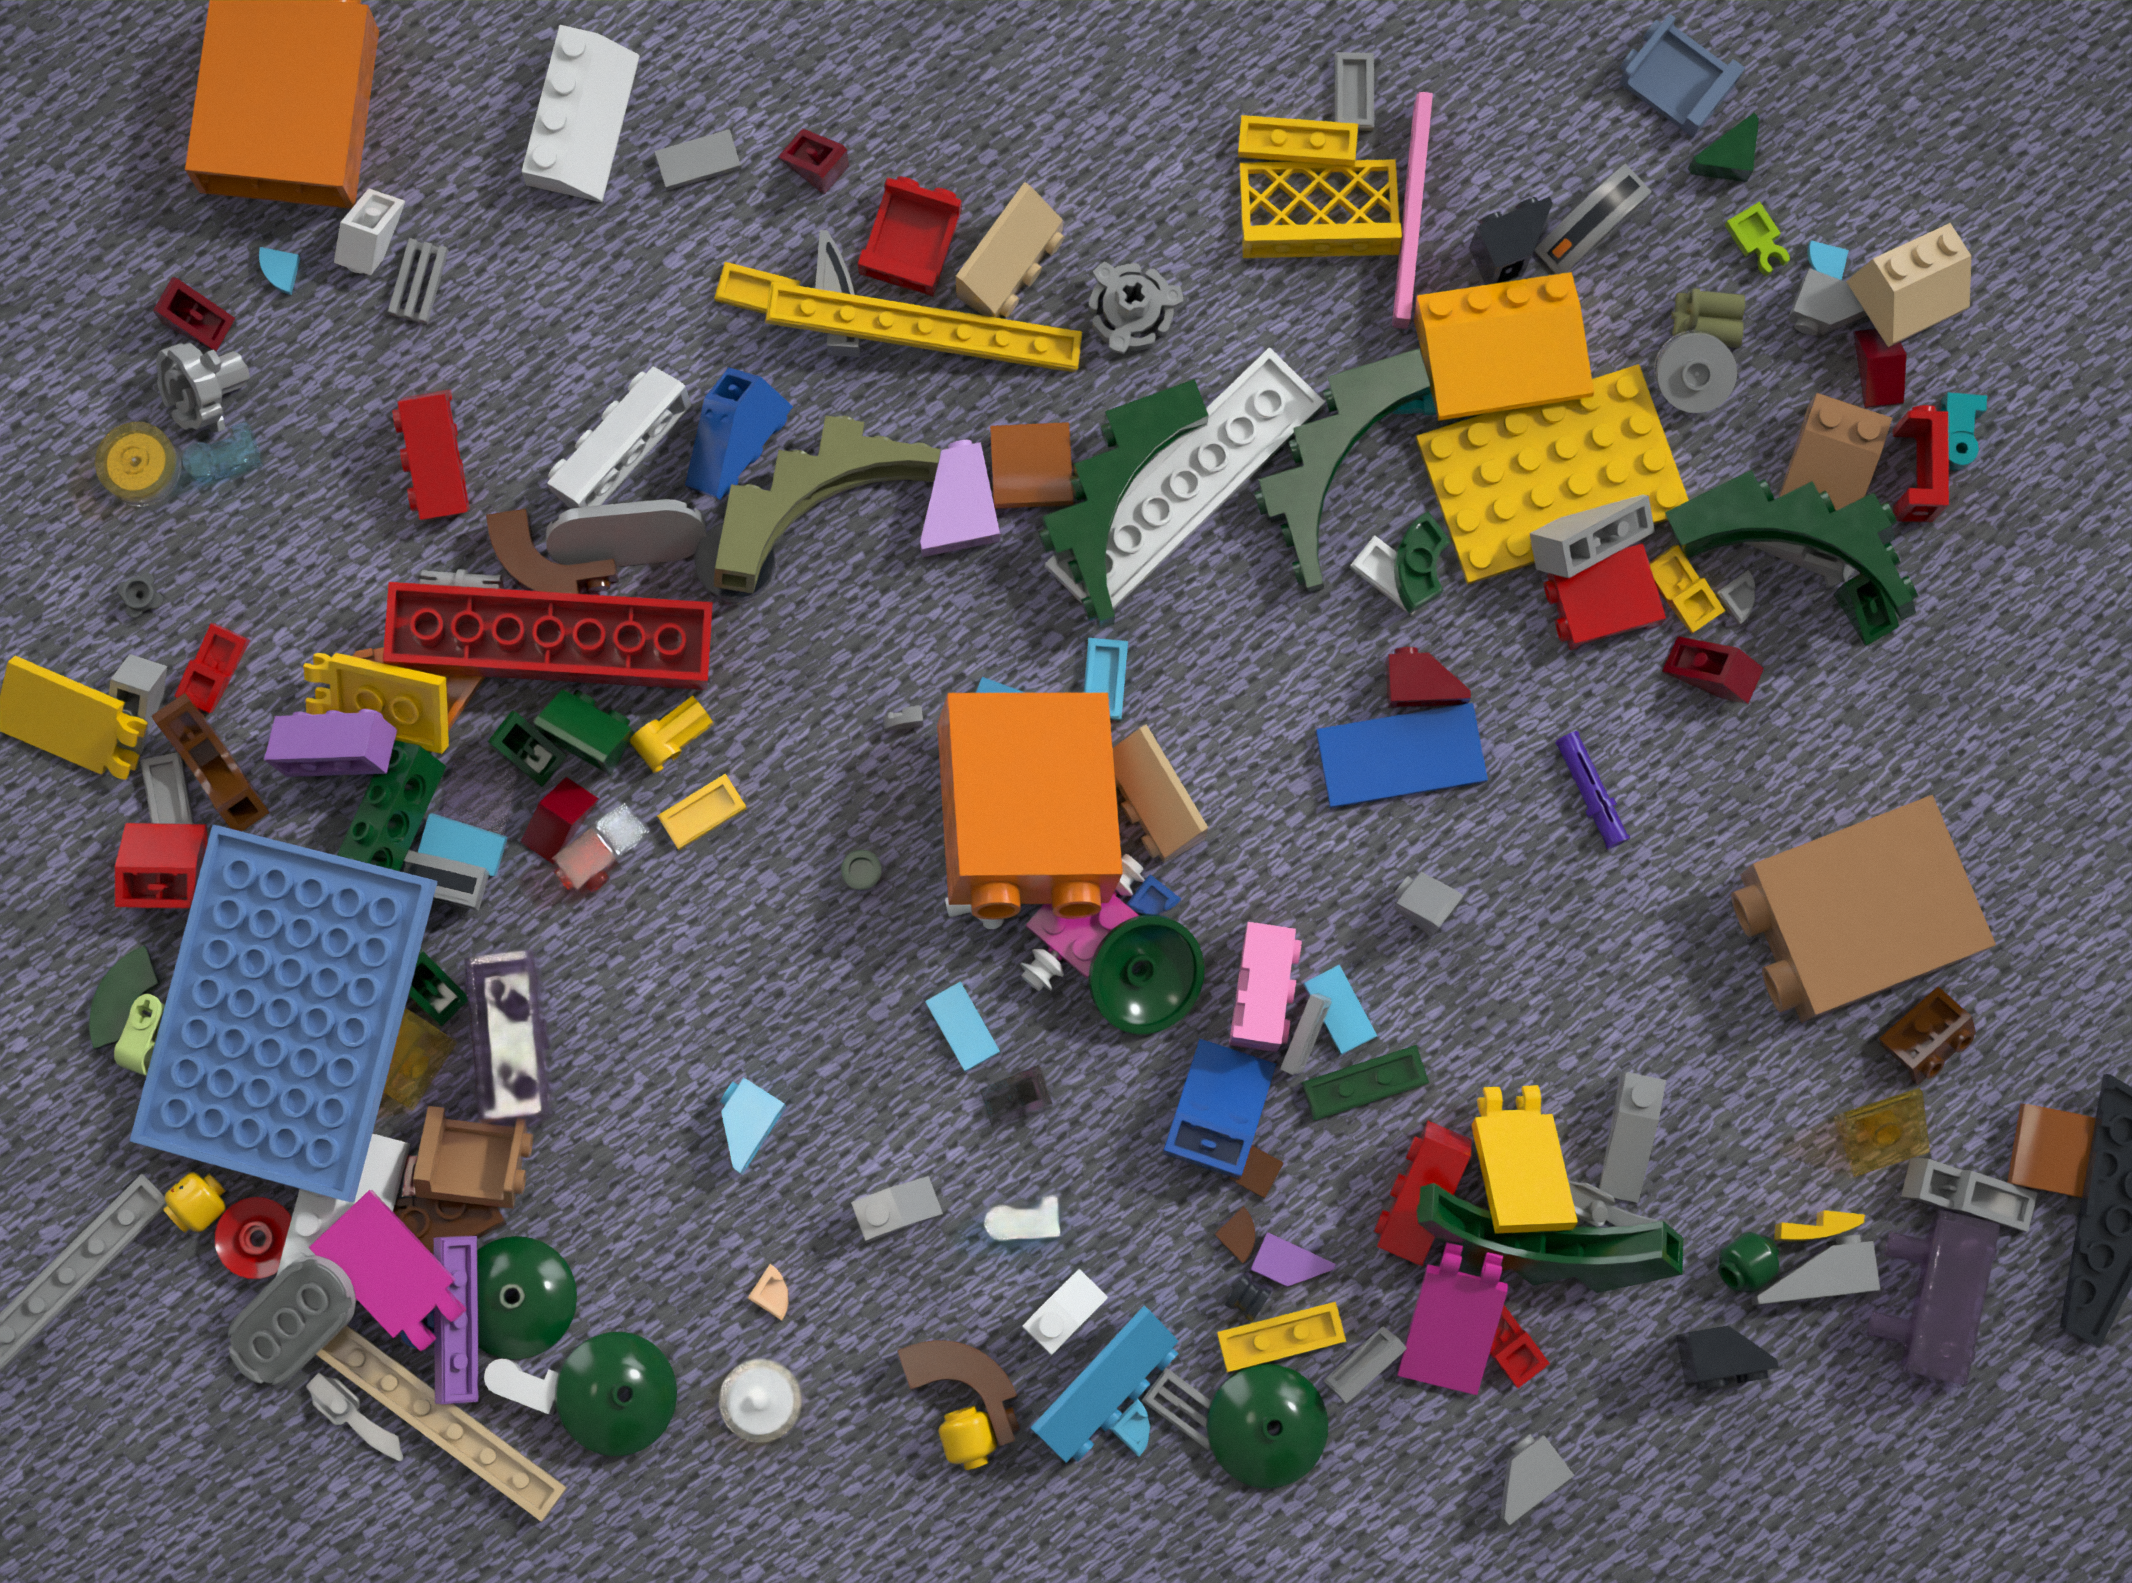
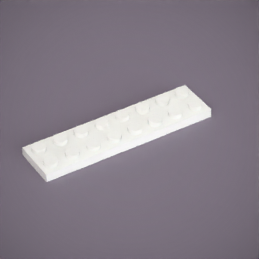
M1270 347L1206 408L1209 415L1207 426L1178 439L1159 453L1134 479L1118 506L1108 535L1105 557L1107 588L1113 610L1295 435L1294 427L1306 424L1324 407L1325 401ZM1053 555L1045 563V568L1082 603L1081 599L1087 597L1082 583L1074 584L1067 562L1073 560L1072 557L1056 562Z

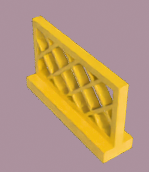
M1396 159L1355 160V166L1305 162L1240 163L1243 258L1399 255L1402 232L1401 223H1399ZM1388 171V183L1379 192L1363 180L1370 172ZM1332 172H1342L1351 180L1339 193L1324 181ZM1293 173H1303L1312 181L1301 193H1298L1285 182ZM1248 174H1265L1273 183L1260 194L1249 185ZM1356 186L1371 197L1360 210L1345 198ZM1317 187L1332 198L1321 211L1306 199ZM1278 188L1294 199L1282 212L1267 200ZM1388 192L1389 201L1384 197ZM1249 196L1255 200L1251 205L1249 202ZM1378 203L1390 213V223H1374L1365 214ZM1339 204L1353 217L1346 224H1335L1326 215ZM1260 205L1275 217L1268 225L1251 226L1250 215ZM1299 205L1314 216L1306 225H1296L1287 217Z

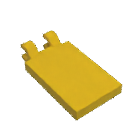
M315 653L313 655V665L308 663L303 665L304 679L306 681L330 684V689L324 687H317L315 689L316 699L306 698V713L311 715L326 714L330 710L343 713H359L361 709H371L380 712L383 718L397 729L395 740L419 745L427 751L440 754L448 748L446 677L335 653L332 657L323 653Z
M14 656L7 663L0 693V732L102 775L108 768L113 776L126 780L130 769L134 771L137 769L140 755L134 751L117 747L116 744L117 740H119L124 745L135 747L138 737L143 738L145 736L148 722L139 717L123 713L125 702L18 656Z
M1522 1086L1523 1096L1516 1097L1517 1110L1503 1111V1098L1500 1087H1484V1097L1477 1099L1481 1117H1475L1471 1126L1495 1233L1573 1230L1578 1221L1553 1114H1541L1539 1086Z

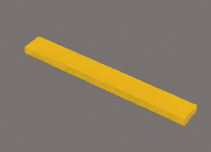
M772 281L769 288L765 319L766 324L1069 372H1076L1078 370L1082 338L1081 331Z

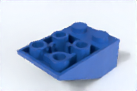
M728 367L704 398L685 486L719 500L723 496L728 495L731 484H738V477L746 466L754 463L760 457L763 451L762 446L768 438L785 425L787 414L793 406L761 376Z
M1199 1038L1162 1154L1240 1179L1255 1136L1276 1063Z

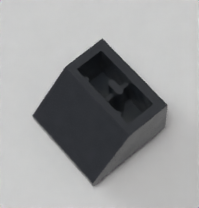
M1550 196L1538 201L1537 197L1526 199L1515 206V211L1503 216L1501 212H1495L1479 221L1480 225L1476 227L1469 249L1485 285L1508 282L1524 275L1553 204Z
M1729 1325L1676 1335L1685 1384L1696 1382L1697 1390L1728 1385L1727 1377L1736 1375L1737 1383L1769 1378V1369L1779 1368L1778 1360Z

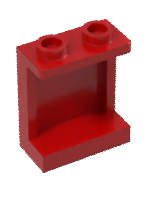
M898 176L896 180L887 177L884 184V195L866 249H862L858 261L859 274L934 297L962 212V201L956 198L955 193L943 188H935L934 191L919 187L918 182L907 177Z
M1919 405L1907 411L1893 428V437L1916 439V488H1909L1893 505V513L1899 522H1933L1949 506L1948 411H1936L1935 406Z
M1643 543L1624 548L1570 578L1548 573V581L1543 583L1547 601L1550 605L1556 604L1560 617L1555 619L1558 637L1561 642L1567 641L1570 651L1578 649L1581 644L1645 627L1646 630L1658 627L1666 619Z

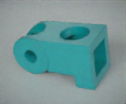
M1948 392L1941 399L1940 411H1948L1950 470L1958 471L1966 468L1978 455L1979 446L1974 437L1975 418H1980L1986 412L1987 395Z

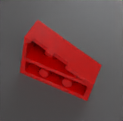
M451 389L403 397L397 402L399 409L392 410L396 433L403 432L406 448L400 449L404 473L411 472L413 487L407 488L410 509L412 512L418 511L420 520L465 513L470 509L462 459H460L456 437L458 436L457 425L453 421L450 400H452Z
M1427 1120L1421 1137L1414 1136L1405 1159L1410 1160L1405 1175L1398 1173L1389 1195L1395 1198L1389 1212L1382 1210L1373 1232L1380 1234L1377 1243L1378 1248L1423 1266L1435 1236L1418 1224L1416 1211L1420 1199V1186L1435 1183L1454 1195L1471 1157L1472 1139Z

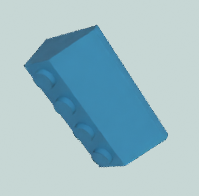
M1143 1306L1030 1429L1065 1463L1071 1457L1079 1462L1094 1445L1089 1439L1099 1427L1106 1432L1122 1415L1117 1407L1127 1397L1135 1401L1150 1385L1145 1377L1155 1366L1163 1371L1179 1354L1173 1349L1179 1341L1148 1308Z

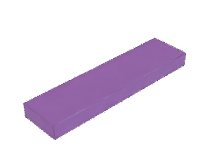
M477 1236L434 1238V1256L456 1279L447 1289L467 1310L456 1321L450 1322L437 1306L434 1308V1335L437 1338L434 1341L435 1404L478 1402Z

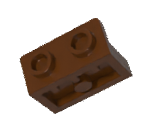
M1938 986L1883 1034L1879 1041L1886 1051L1909 1070L1911 1080L1919 1085L1926 1078L1931 1079L1942 1070L1945 1061L1955 1052L1960 1053L1968 1048L1974 1039L1976 1030L1973 1017Z

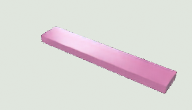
M1419 92L1417 94L1413 108L1401 228L1402 239L1399 250L1392 326L1407 329L1411 320L1433 93Z

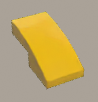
M1679 545L1672 546L1649 562L1657 589L1691 633H1694L1725 611L1705 578H1699Z
M1823 1210L1817 1213L1816 1226L1784 1222L1776 1224L1774 1241H1809L1833 1236L1863 1224L1865 1215Z

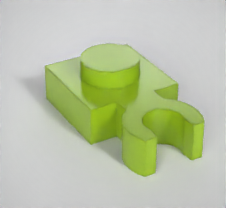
M1760 201L1725 223L1724 226L1745 258L1754 252L1759 257L1757 261L1758 269L1764 276L1767 277L1773 271L1768 263V257L1778 258L1782 266L1787 265L1790 261L1787 250L1782 246L1774 244L1773 241L1778 239L1781 233Z

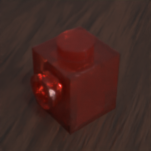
M592 828L588 829L553 857L559 866L553 871L567 890L575 886L581 894L587 889L591 893L600 889L610 879L607 873L619 865L616 858Z

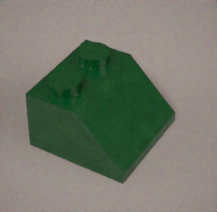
M562 689L537 716L534 725L550 742L611 776L628 748L630 738L634 735L632 728L628 726L631 721L612 709L606 714L595 708L596 701L577 689L573 695Z

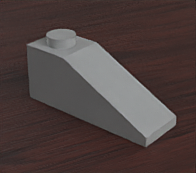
M1643 494L1558 518L1529 534L1536 570L1570 578L1654 533L1655 529L1649 496Z
M1625 1072L1619 1078L1599 1185L1600 1190L1612 1195L1614 1199L1634 1203L1639 1201L1659 1122L1666 1080Z
M1860 1235L1837 1237V1245L1826 1247L1751 1297L1752 1306L1880 1290L1873 1241L1861 1242Z

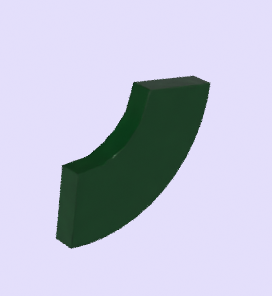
M1429 511L1421 515L1408 528L1398 546L1394 561L1396 588L1409 614L1437 599L1444 591L1437 578L1436 563L1439 555L1448 548L1451 541Z
M144 945L121 958L107 972L99 984L91 1005L89 1020L93 1049L98 1050L117 1043L123 1033L134 1001L139 996L160 985L147 946Z

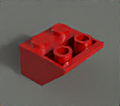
M126 823L115 863V907L191 908L207 847V824Z

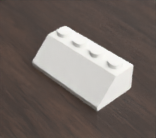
M559 25L522 168V175L527 186L603 202L640 58L637 53L598 33Z
M654 366L647 373L640 372L629 384L628 390L630 392L620 403L617 400L614 401L604 411L601 417L604 421L594 431L588 430L579 438L575 444L577 450L567 461L561 459L551 469L548 475L550 480L547 482L550 491L571 509L602 505L691 407L688 392L683 383Z
M372 1134L355 1202H346L300 1189L277 1275L295 1260L304 1256L315 1255L308 1247L367 1191L373 1190L393 1212L410 1144Z

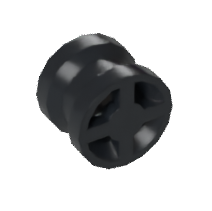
M1245 1271L1226 1301L1225 1306L1230 1309H1239L1244 1312L1245 1319L1253 1322L1271 1294L1273 1287L1268 1284L1260 1285L1254 1281L1252 1274Z

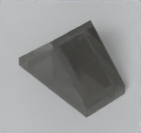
M1040 1065L1033 1066L980 1089L992 1128L1052 1109L1053 1103Z

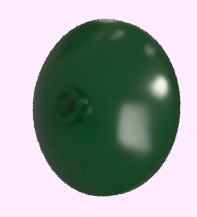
M1153 914L1130 918L1114 927L1102 939L1095 950L1089 969V990L1093 1003L1108 1022L1123 1031L1134 1034H1151L1165 1030L1180 1021L1198 999L1205 972L1203 953L1193 934L1182 924L1171 918ZM1136 962H1141V969L1137 973H1132L1133 965Z
M512 1236L494 1240L477 1250L478 1348L499 1358L526 1359L549 1350L565 1335L576 1312L577 1287L569 1265L555 1249L533 1238ZM510 1289H517L520 1293V1299L515 1304H509L506 1301L505 1296Z
M606 1332L583 1341L565 1359L558 1373L555 1385L556 1410L566 1432L580 1446L591 1452L606 1456L634 1454L653 1444L668 1427L677 1402L676 1379L666 1356L649 1340L627 1332ZM622 1386H625L629 1391V1397L624 1402H621L617 1397V1391Z
M1259 1364L1246 1367L1231 1375L1215 1393L1207 1414V1439L1218 1464L1234 1479L1257 1488L1283 1487L1304 1477L1320 1459L1328 1437L1326 1407L1314 1385L1295 1370L1274 1364ZM1271 1420H1277L1280 1425V1429L1275 1435H1270L1267 1431V1425Z

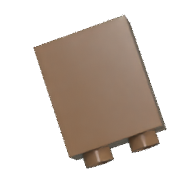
M1933 795L1753 863L1740 874L1745 887L1731 893L1736 917L1748 937H1752L1764 932L1775 958V963L1762 968L1763 980L1774 1006L1779 1012L1795 1007L1801 1023L1975 957L1996 946Z

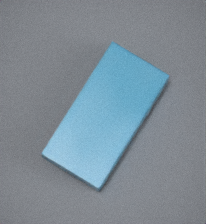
M1088 638L1084 693H1108L1110 720L1121 721L1128 641Z
M431 813L428 815L418 852L483 867L489 871L490 876L494 877L497 875L508 837Z
M1340 965L1303 983L1309 997L1311 994L1319 993L1331 998L1332 1003L1323 1023L1340 1055L1377 1037Z
M961 981L925 1001L964 1072L1000 1053L999 1048Z

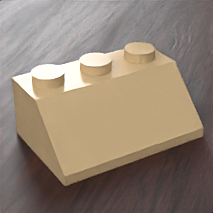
M1023 183L956 275L957 298L983 316L1000 318L1003 315L1007 318L1019 302L1020 298L1016 294L1024 284L1030 287L1042 270V267L1038 265L1046 253L1052 256L1065 238L1061 234L1063 231L1062 218L1027 183Z
M1951 223L1873 258L1846 282L1886 345L1890 347L1970 307L1971 254Z
M1147 724L1140 727L1113 748L1115 785L1126 800L1121 803V807L1132 824L1139 822L1146 833L1141 838L1146 850L1152 858L1159 856L1162 862L1166 863L1204 841L1208 826Z

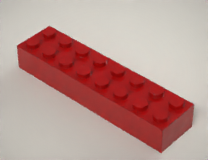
M388 582L383 663L434 674L708 690L713 602Z

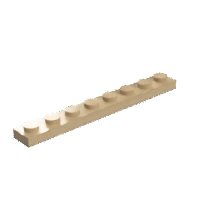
M346 1325L317 1354L318 1357L539 1521L543 1522L567 1490L565 1485L454 1403L435 1404L434 1388L349 1325Z

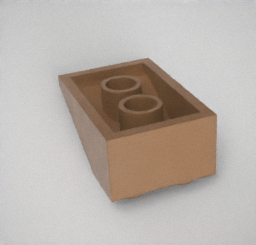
M1816 393L1808 404L1779 497L1813 481L1819 493L1826 490L1836 511L1865 497L1879 461L1892 418Z

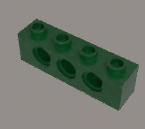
M394 740L387 773L373 775L337 856L399 871L447 766L419 745Z

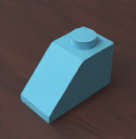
M744 1077L739 1085L732 1082L720 1101L725 1105L721 1113L733 1169L741 1175L744 1174L786 1109L785 1103Z

